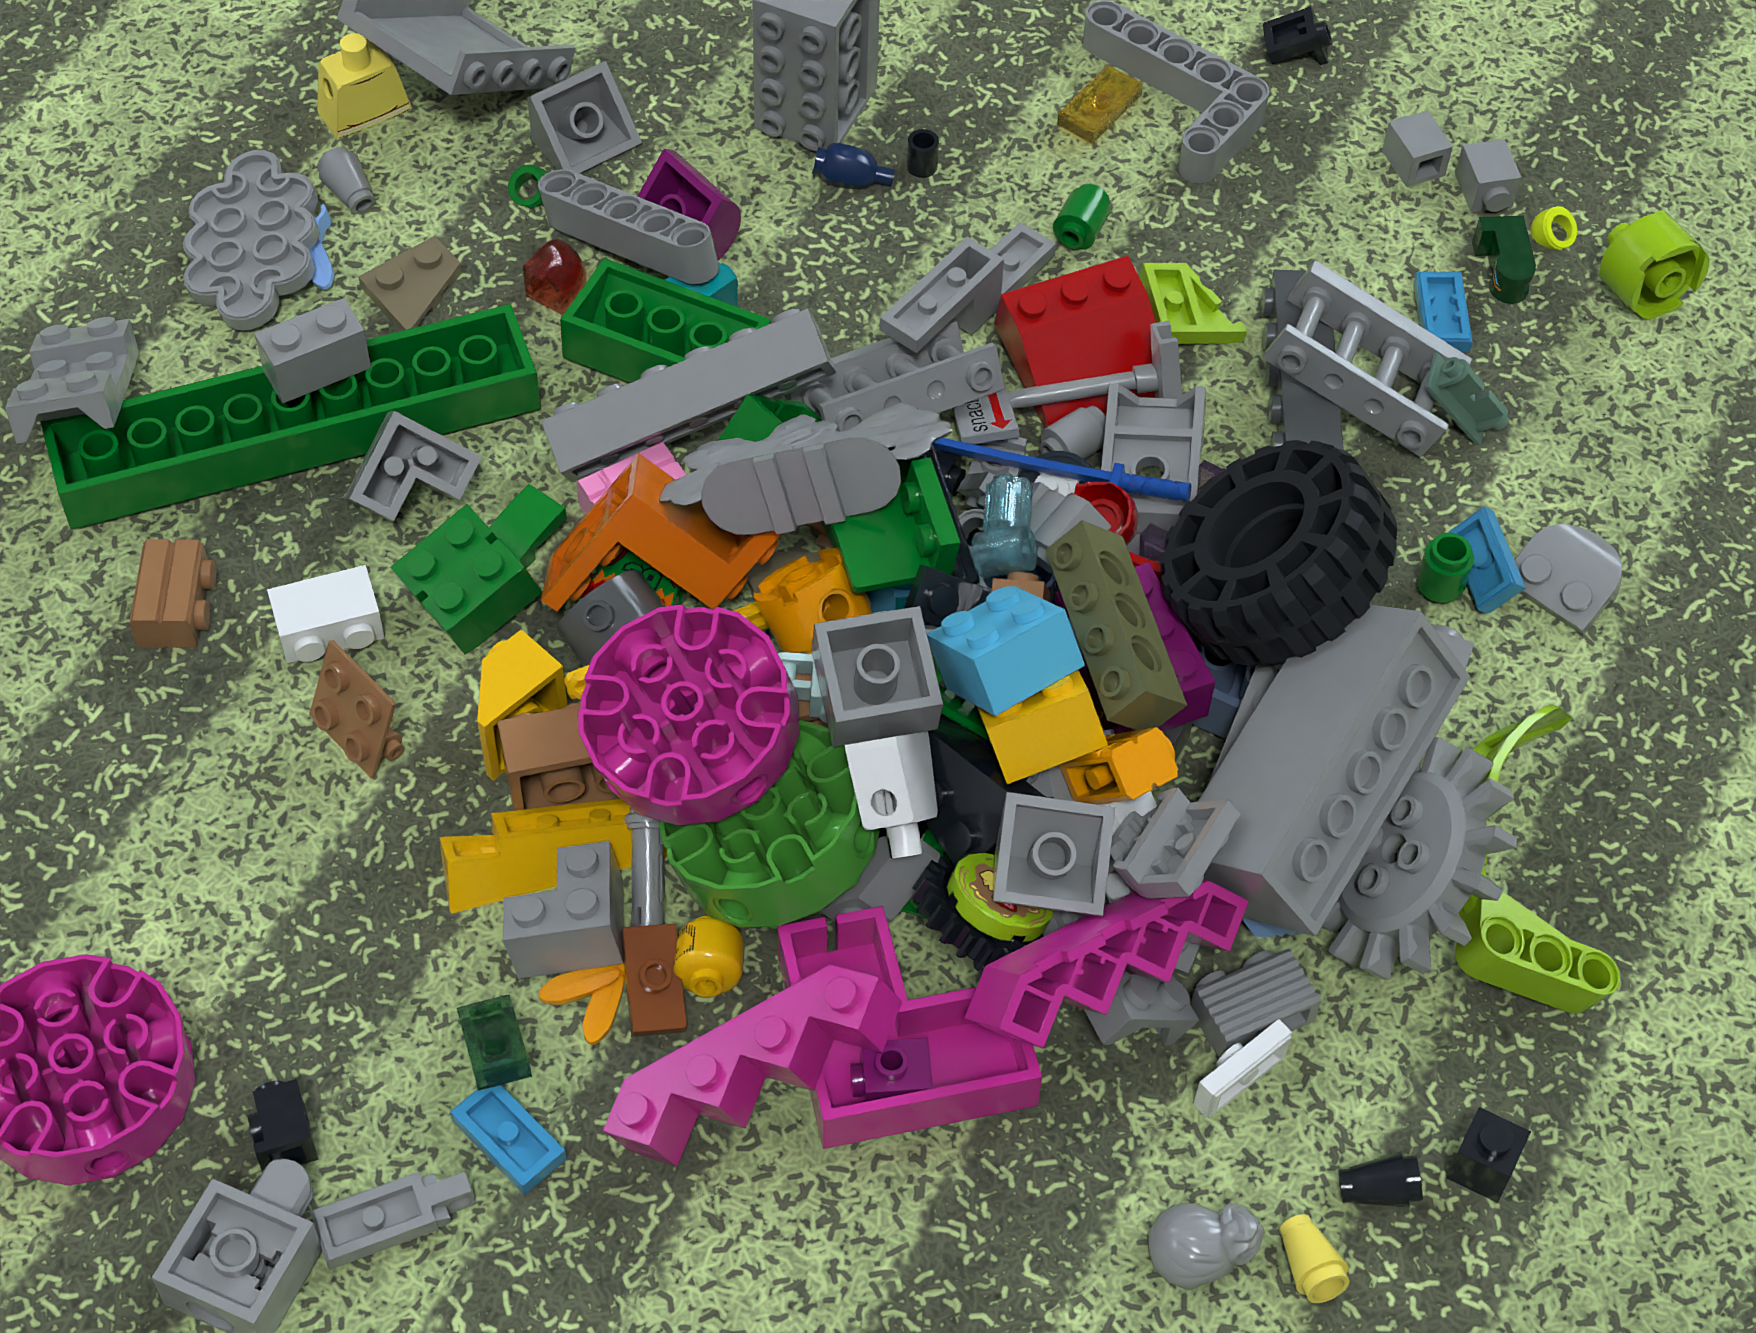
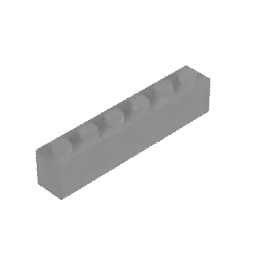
M808 308L803 311L799 309L787 310L778 314L773 319L774 323L757 330L755 328L739 330L729 337V342L715 348L705 346L694 349L685 355V360L670 367L658 365L649 368L640 375L641 379L625 386L623 384L609 385L599 390L596 394L597 397L582 404L571 402L556 408L553 411V416L541 422L560 473L572 483L660 442H664L666 445L733 417L747 394L776 399L835 374V367L817 321Z

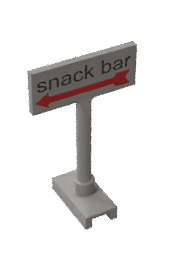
M1170 322L1150 324L1152 363L1133 366L1132 371L1030 387L1011 392L1007 391L1005 387V389L953 407L952 411L961 442L979 444L1020 437L1013 408L1105 395L1109 392V383H1119L1129 391L1135 390L1136 394L1155 391V398L1178 399L1182 396L1179 346L1177 338H1172Z

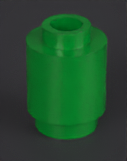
M1083 184L1070 193L1053 223L1054 234L1064 246L1071 249L1079 248L1084 250L1093 245L1110 214V198L1101 187L1094 184Z
M1443 533L1428 543L1416 579L1417 587L1422 595L1438 603H1450L1462 596L1474 563V554L1469 542L1459 534Z

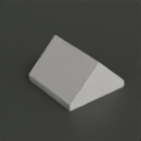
M606 61L527 97L532 141L557 170L567 169L581 173L642 143Z
M1007 792L994 853L992 902L1091 916H1103L1116 807Z

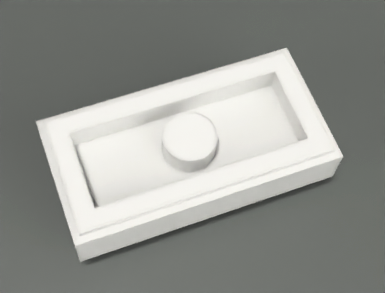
M1278 1019L1244 1047L1241 1043L1231 1046L1217 1061V1068L1199 1082L1193 1104L1205 1117L1209 1116L1211 1118L1285 1058L1292 1038V1031Z

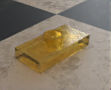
M1107 65L1058 113L1057 125L1093 144L1142 95L1143 83Z

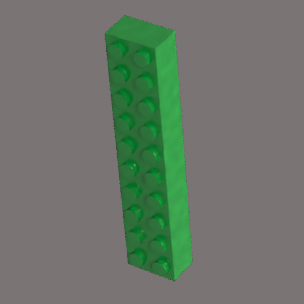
M508 304L367 339L371 368L283 404L265 375L262 366L123 400L115 426L112 428L104 429L86 414L40 421L58 495L70 529L96 524L367 454L387 412L395 411L442 435L541 409L537 372L512 305Z

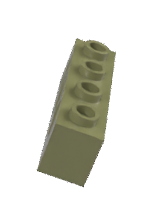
M1081 520L1045 551L1107 721L1135 730L1158 728L1187 706L1185 697L1123 536Z

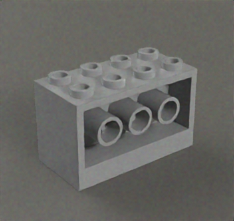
M752 0L754 128L762 130L772 137L780 136L800 143L813 151H817L818 147L827 149L832 143H842L877 88L880 0Z

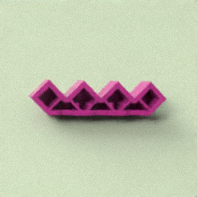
M1203 880L1190 897L1151 899L1142 897L1134 891L1104 906L1103 916L1086 915L986 965L965 1018L1005 1037L1044 1048L1061 1002L1107 1015L1124 970L1134 975L1169 983L1185 940L1193 944L1230 952L1249 901L1209 880Z
M829 964L625 1078L603 1132L633 1153L678 1166L698 1115L745 1129L766 1077L814 1091L834 1040L883 1053L902 1000L877 976Z

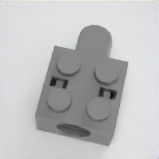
M273 1160L265 1167L249 1194L212 1178L152 1276V1280L164 1305L227 1333H275L322 1252L314 1223L302 1218L314 1195L309 1175L304 1167L292 1160Z

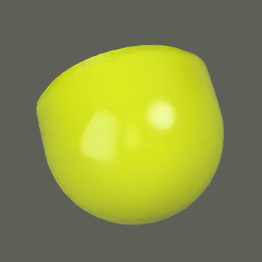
M1560 206L1540 212L1534 218L1530 227L1533 239L1540 245L1553 250H1562L1571 246L1576 240L1578 232L1573 215L1567 209ZM1552 221L1558 223L1566 231L1567 238L1564 241H1560L1554 236L1551 227Z

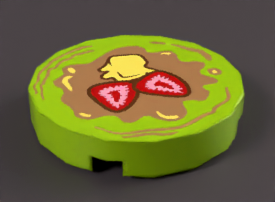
M969 854L958 861L950 876L947 889L949 897L954 893L958 900L955 908L962 918L979 931L1000 940L1011 941L1015 935L1025 936L1023 942L1032 941L1044 933L1052 919L1054 910L992 902L993 854Z

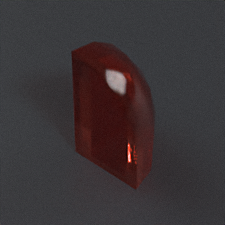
M559 238L548 241L523 266L526 297L561 315L565 313L587 281V271L582 259L571 245Z

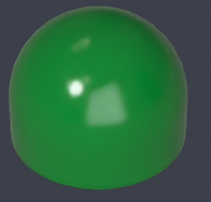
M530 164L519 167L509 179V196L516 204L528 207L529 209L543 205L539 188L536 194L527 200L520 197L519 190L526 181L537 179L539 182L542 176L548 172Z

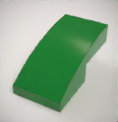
M528 484L506 506L489 528L497 539L499 538L527 569L536 560L535 549L567 520L566 508Z

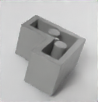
M395 411L387 412L344 499L388 521H394L414 481L448 498L460 500L482 456Z
M610 841L557 848V890L504 898L503 942L518 979L624 964L621 930L623 927V878Z

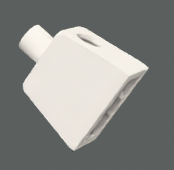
M928 731L845 745L864 829L872 830L886 827L891 859L922 854L918 822L935 818L938 813Z

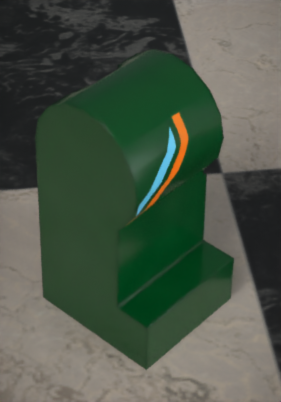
M1524 215L1479 217L1472 245L1475 256H1488L1492 272L1489 290L1498 301L1507 304L1520 303L1526 299L1529 293V283L1536 271V263Z

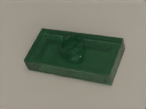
M510 994L457 1008L478 1091L532 1077L530 1063Z

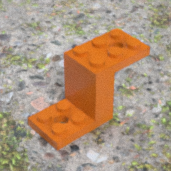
M638 453L550 556L541 601L556 612L569 598L572 601H576L584 593L591 581L589 574L598 564L602 566L608 565L622 544L714 610L715 606L717 607L725 597L732 600L737 596L747 581L746 574L756 563L763 565L770 559L778 546L779 541L777 539L783 533L776 534L775 530L758 534L737 535L721 529L711 521L702 506V501L687 506L674 504L672 501H659L665 485L675 479Z

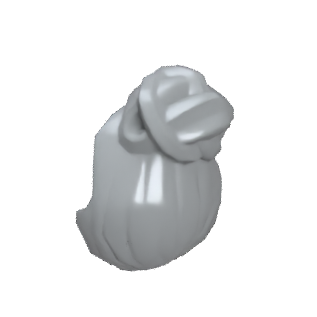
M1193 1203L1173 1205L1158 1215L1149 1230L1148 1249L1154 1270L1168 1283L1186 1290H1193L1228 1275L1235 1265L1239 1266L1249 1262L1260 1249L1264 1228L1260 1225L1258 1218L1252 1215L1247 1208L1234 1203L1226 1205L1218 1212Z

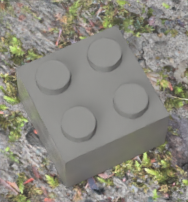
M920 606L814 624L811 651L833 747L938 729L943 701Z

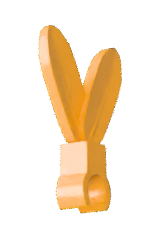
M624 964L561 974L550 979L542 986L539 991V999L546 1004L562 1005L591 996L582 1025L586 1042L590 1045H596L609 1034L614 1024L624 990Z

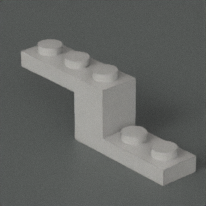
M1021 222L991 250L967 236L880 317V331L915 353L923 348L952 319L957 320L958 327L972 335L997 311L1001 294L1022 288L1055 256L1056 243Z

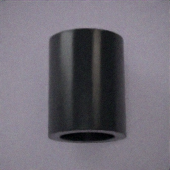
M919 129L912 132L908 137L907 170L915 177H930L937 171L939 138L933 131Z

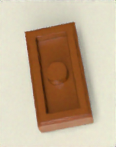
M676 924L622 927L621 942L631 1037L682 1033L687 1029L682 979L676 976L673 970L678 940Z

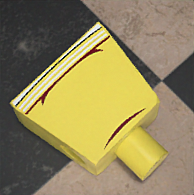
M358 33L345 35L340 40L341 51L322 58L319 62L317 111L337 140L412 110L394 63L383 49L366 40L362 35Z

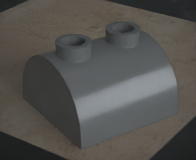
M630 570L611 578L578 601L560 620L557 630L582 665L587 666L590 665L593 656L621 626L658 607H665L666 605L639 570Z

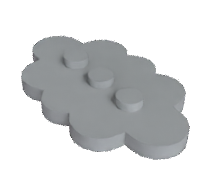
M252 150L241 154L229 164L223 183H217L204 188L191 200L189 215L194 227L185 235L183 241L184 252L191 262L183 276L184 284L195 302L204 306H217L222 320L228 327L236 330H251L264 325L277 312L279 296L297 292L306 286L313 277L315 265L309 250L317 243L320 235L318 224L312 215L316 209L318 197L312 182L307 176L299 173H285L279 158L274 153L266 150Z

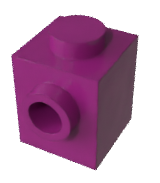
M928 1038L887 1040L883 1053L861 1047L860 1063H851L853 1097L863 1096V1102L932 1089Z

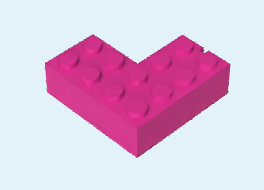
M883 906L836 915V950L827 952V923L825 917L777 926L778 961L785 989L829 964L877 976L902 1000L888 1040L928 1038L933 1088L863 1102V1096L853 1097L851 1086V1063H860L861 1047L838 1040L833 1041L814 1091L809 1090L823 1149L1038 1106L1042 1074L1034 1046L1005 1037L965 1018L977 987L912 1000L907 999Z

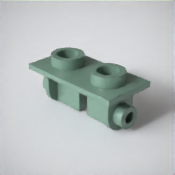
M1438 352L1434 353L1426 389L1433 400L1438 402L1450 415L1456 426L1461 431H1464L1474 444L1481 446L1485 430L1491 428L1501 430L1508 424L1507 407L1498 400L1491 390L1482 392L1484 391L1485 383L1473 371L1466 360L1451 357L1445 361Z

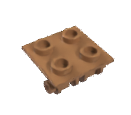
M330 640L309 715L313 718L317 727L325 731L344 750L350 761L356 763L370 778H373L376 775L380 760L386 757L389 761H394L404 752V746L401 744L402 737L390 727L396 703L334 640Z

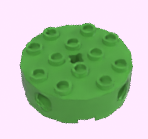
M799 719L800 734L787 769L758 802L716 822L678 826L660 821L659 828L662 843L667 850L669 863L687 893L708 916L740 928L769 927L777 929V926L788 924L821 911L859 882L861 873L875 854L880 828L864 829L845 745L832 746L829 728Z

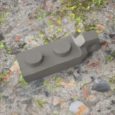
M465 1171L437 1181L435 1174L421 1177L420 1172H416L315 1209L311 1212V1216L329 1270L437 1231L439 1230L438 1227L451 1223L449 1214L471 1207L476 1204Z

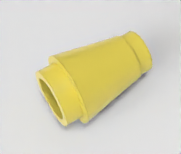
M1300 1214L1286 1220L1280 1226L1279 1232L1283 1238V1244L1297 1291L1300 1294L1306 1295L1311 1303H1323L1339 1296L1347 1289L1350 1283L1347 1276L1348 1264L1308 1215Z

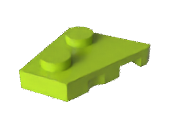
M1143 263L1139 278L1148 294L1156 323L1169 321L1172 338L1176 337L1178 344H1229L1243 342L1247 333L1246 326L1241 321L1234 324L1230 322L1219 310L1222 301L1211 289L1206 288L1201 283L1200 277L1187 263Z

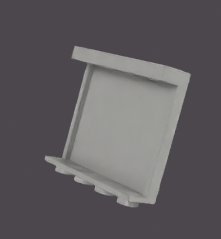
M343 0L337 16L339 21L450 95L548 88L567 79L571 72V62L576 51V47L573 45L528 47L469 8L471 0Z

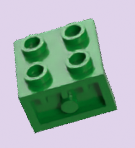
M931 457L911 461L907 481L901 484L900 491H897L896 496L886 506L871 512L846 516L845 521L830 524L851 590L854 593L911 584L914 582L920 564L949 575L953 573L960 539Z

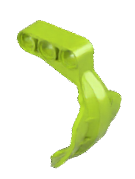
M1550 704L1539 709L1523 721L1511 724L1486 737L1472 749L1494 763L1480 785L1489 778L1496 782L1499 781L1502 765L1509 753L1542 736L1560 730L1573 717L1561 707ZM1483 866L1481 874L1487 877L1485 866ZM1502 892L1498 901L1480 899L1471 894L1465 905L1458 912L1461 919L1465 922L1472 939L1465 946L1456 942L1455 958L1459 967L1467 975L1477 980L1573 1014L1587 1011L1611 995L1619 987L1621 980L1620 971L1616 962L1609 955L1569 939L1505 892Z

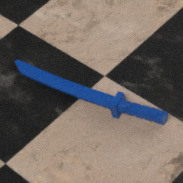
M941 438L932 442L935 449L1008 467L1083 482H1113L1130 494L1138 493L1143 496L1167 498L1174 501L1181 500L1182 502H1188L1191 496V483L1173 482L1167 479L1159 480L1158 478L1144 477L1136 474L1130 475L1125 473L1124 464L1114 463L1113 470L1110 472L1015 454L947 438Z

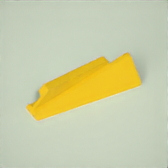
M622 799L497 812L491 813L493 835L440 837V849L450 912L456 913L502 901L505 897L525 895L556 887L557 848L610 841L619 870L632 867V830L627 829V824H625V815L630 813V806ZM664 847V858H668L667 850Z

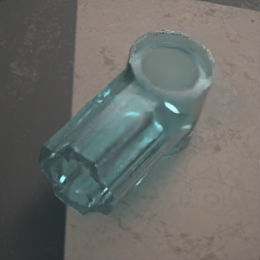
M1005 473L994 475L993 480L986 484L983 532L975 533L972 540L973 562L978 574L982 578L1006 575L1011 572L1032 571L1036 567L1037 546L1034 534L1030 529L1033 486L1027 478Z

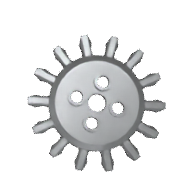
M1434 737L1427 749L1422 768L1420 769L1419 763L1322 927L1334 933L1342 928L1328 949L1333 956L1356 966L1363 955L1360 968L1385 980L1390 979L1399 947L1400 963L1424 974L1431 971L1429 936L1438 931L1463 946L1472 939L1465 922L1461 919L1458 912L1465 905L1471 894L1480 899L1499 900L1503 890L1490 878L1481 874L1487 854L1516 848L1517 837L1495 825L1487 826L1486 819L1514 799L1512 790L1491 778L1480 785L1494 763L1468 747L1465 748L1457 760L1460 749L1440 737ZM1404 842H1406V843L1401 847V849H1400V851H1399L1398 861L1395 862V855H1396V852H1397L1398 848H1399Z

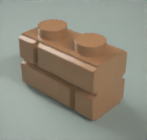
M146 539L143 542L129 622L137 646L195 648L198 644L199 631L208 630L210 606L208 600H205L206 589L215 588L216 564L214 560H208L204 544L199 540L176 539L175 542H171L169 539Z

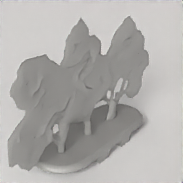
M899 403L874 413L855 427L841 432L836 431L838 425L825 420L815 422V418L802 414L778 425L769 437L761 441L753 442L742 438L711 441L699 446L696 451L688 454L682 460L688 468L697 470L665 485L659 501H672L674 504L683 506L702 501V506L711 521L721 529L737 535L758 534L775 530L776 534L796 531L799 525L824 521L825 525L843 522L846 516L871 512L886 506L896 496L901 483L900 466L897 460H910L922 456L930 450L932 442L948 436L953 429L950 428V423L938 422L940 414L929 410H919L918 407Z

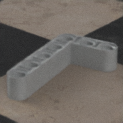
M1099 0L1090 4L1086 9L1083 46L1089 53L1202 112L1182 136L1178 171L1183 178L1193 183H1204L1213 179L1262 127L1269 98V86L1267 83L1252 73L1110 0Z

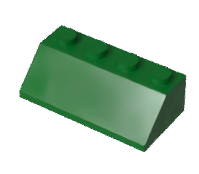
M604 258L560 318L563 358L632 383L641 379L640 375L649 368L658 365L670 367L684 361L685 355L694 349L705 346L715 348L729 342V337L735 332L745 328L760 329L771 324V319Z

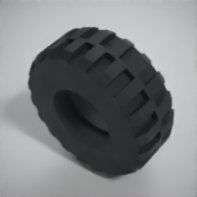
M1300 440L1284 441L1281 446L1273 447L1269 445L1255 450V454L1243 460L1239 458L1226 466L1227 469L1216 478L1211 477L1201 486V491L1192 501L1188 500L1179 512L1180 518L1176 525L1171 526L1165 539L1166 551L1162 552L1160 562L1162 590L1165 599L1198 641L1211 654L1220 659L1247 666H1257L1258 663L1272 666L1286 663L1288 658L1295 656L1302 658L1317 651L1316 647L1328 640L1332 642L1346 632L1344 628L1354 619H1360L1371 607L1370 601L1375 594L1381 593L1388 580V568L1394 565L1397 548V523L1395 516L1391 512V506L1351 454L1345 450L1335 448L1333 445L1313 440L1309 444Z

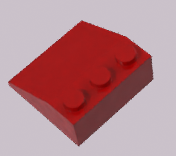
M1128 255L1006 292L1000 296L994 325L1025 388L1132 371L1133 366L1152 363L1150 324L1156 323L1148 294ZM1130 390L1138 397L1155 398V391L1136 394L1135 390ZM1108 394L1037 405L1034 408L1045 429L1079 407L1088 408L1089 406H1095L1106 416Z

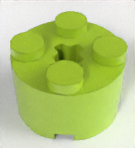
M1660 210L1654 214L1644 216L1630 225L1628 223H1621L1612 229L1607 237L1609 246L1601 261L1599 277L1631 311L1637 313L1643 319L1651 320L1675 311L1682 306L1684 302L1680 297L1689 288L1694 292L1697 291L1707 275L1710 261L1709 256L1701 245L1666 211Z

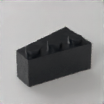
M941 714L938 729L928 731L938 813L937 817L924 821L953 865L956 866L958 861L969 854L988 853L994 855L1007 792L1039 797L1046 796L1026 782L1028 777L1007 784L997 758L990 754L992 749L957 722Z

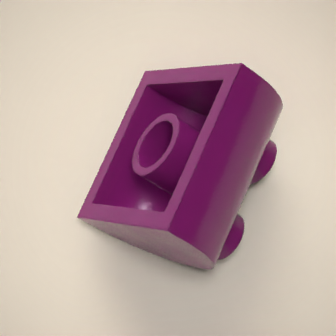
M664 148L637 197L708 225L717 260L719 261L731 247L738 234L741 223L740 209L674 150Z

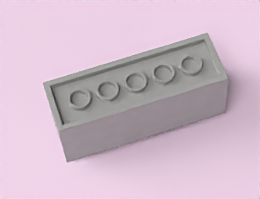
M1370 604L1371 607L1360 619H1354L1344 628L1346 632L1332 642L1330 640L1316 647L1317 651L1302 658L1295 656L1286 659V663L1279 670L1198 802L1229 799L1241 813L1229 832L1227 843L1216 853L1203 874V880H1209L1248 900L1249 903L1243 918L1312 936L1318 934L1470 679V675L1421 611Z

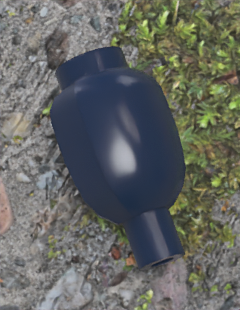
M832 143L827 149L818 147L812 173L821 175V179L828 185L861 190L870 187L873 183L891 187L895 169L878 166L874 156L866 150L847 144Z

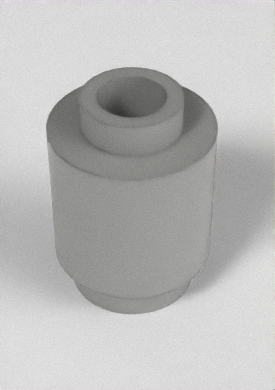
M1095 406L1075 409L1042 430L1041 454L1050 451H1067L1087 459L1103 448L1106 416Z

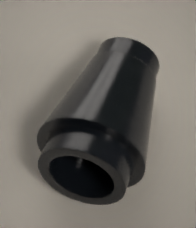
M1400 1151L1351 1166L1349 1169L1338 1170L1343 1203L1354 1202V1204L1409 1208V1202L1423 1200L1421 1176L1416 1155L1403 1157Z

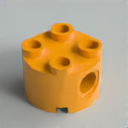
M827 548L817 551L821 558L819 561L809 563L806 555L791 561L777 569L758 585L760 593L754 592L753 598L779 648L783 652H805V654H812L815 623L873 614L871 602L866 592L854 593L851 590L838 548Z

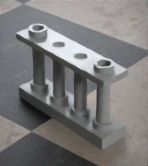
M1315 260L1291 289L1287 299L1303 310L1296 328L1287 324L1266 349L1262 358L1422 457L1443 435L1449 425L1431 414L1435 401L1426 389L1434 353L1438 352L1445 361L1451 357L1464 359L1469 365L1472 358ZM1319 320L1342 334L1335 353L1312 339ZM1359 345L1382 359L1375 378L1352 364ZM1398 370L1421 384L1415 402H1412L1391 388Z
M952 319L917 353L890 337L831 358L836 370L835 374L785 394L786 400L804 402L812 411L822 417V421L825 420L837 424L836 431L841 432L855 427L870 415L899 403L918 407L919 410L940 413L1003 390L1005 386L996 345L989 343L964 352L958 322Z

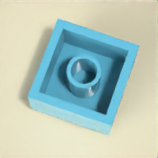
M1016 586L1002 587L991 592L986 597V602L969 611H960L947 616L941 622L942 626L927 633L930 647L946 688L994 716L1085 666L1065 609Z

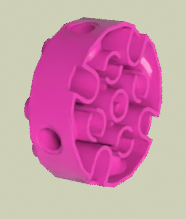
M684 604L658 607L621 626L593 656L584 677L586 686L581 696V709H578L579 735L595 768L604 777L609 789L638 814L678 826L721 821L758 802L786 771L800 734L798 694L769 636L740 613L716 606L714 610L705 607L686 609Z
M88 954L41 962L2 983L0 986V1160L26 1178L71 1186L114 1178L154 1155L182 1122L195 1085L192 1044L184 1031L181 1015L162 984L142 970L137 972L129 966L113 964L111 958Z

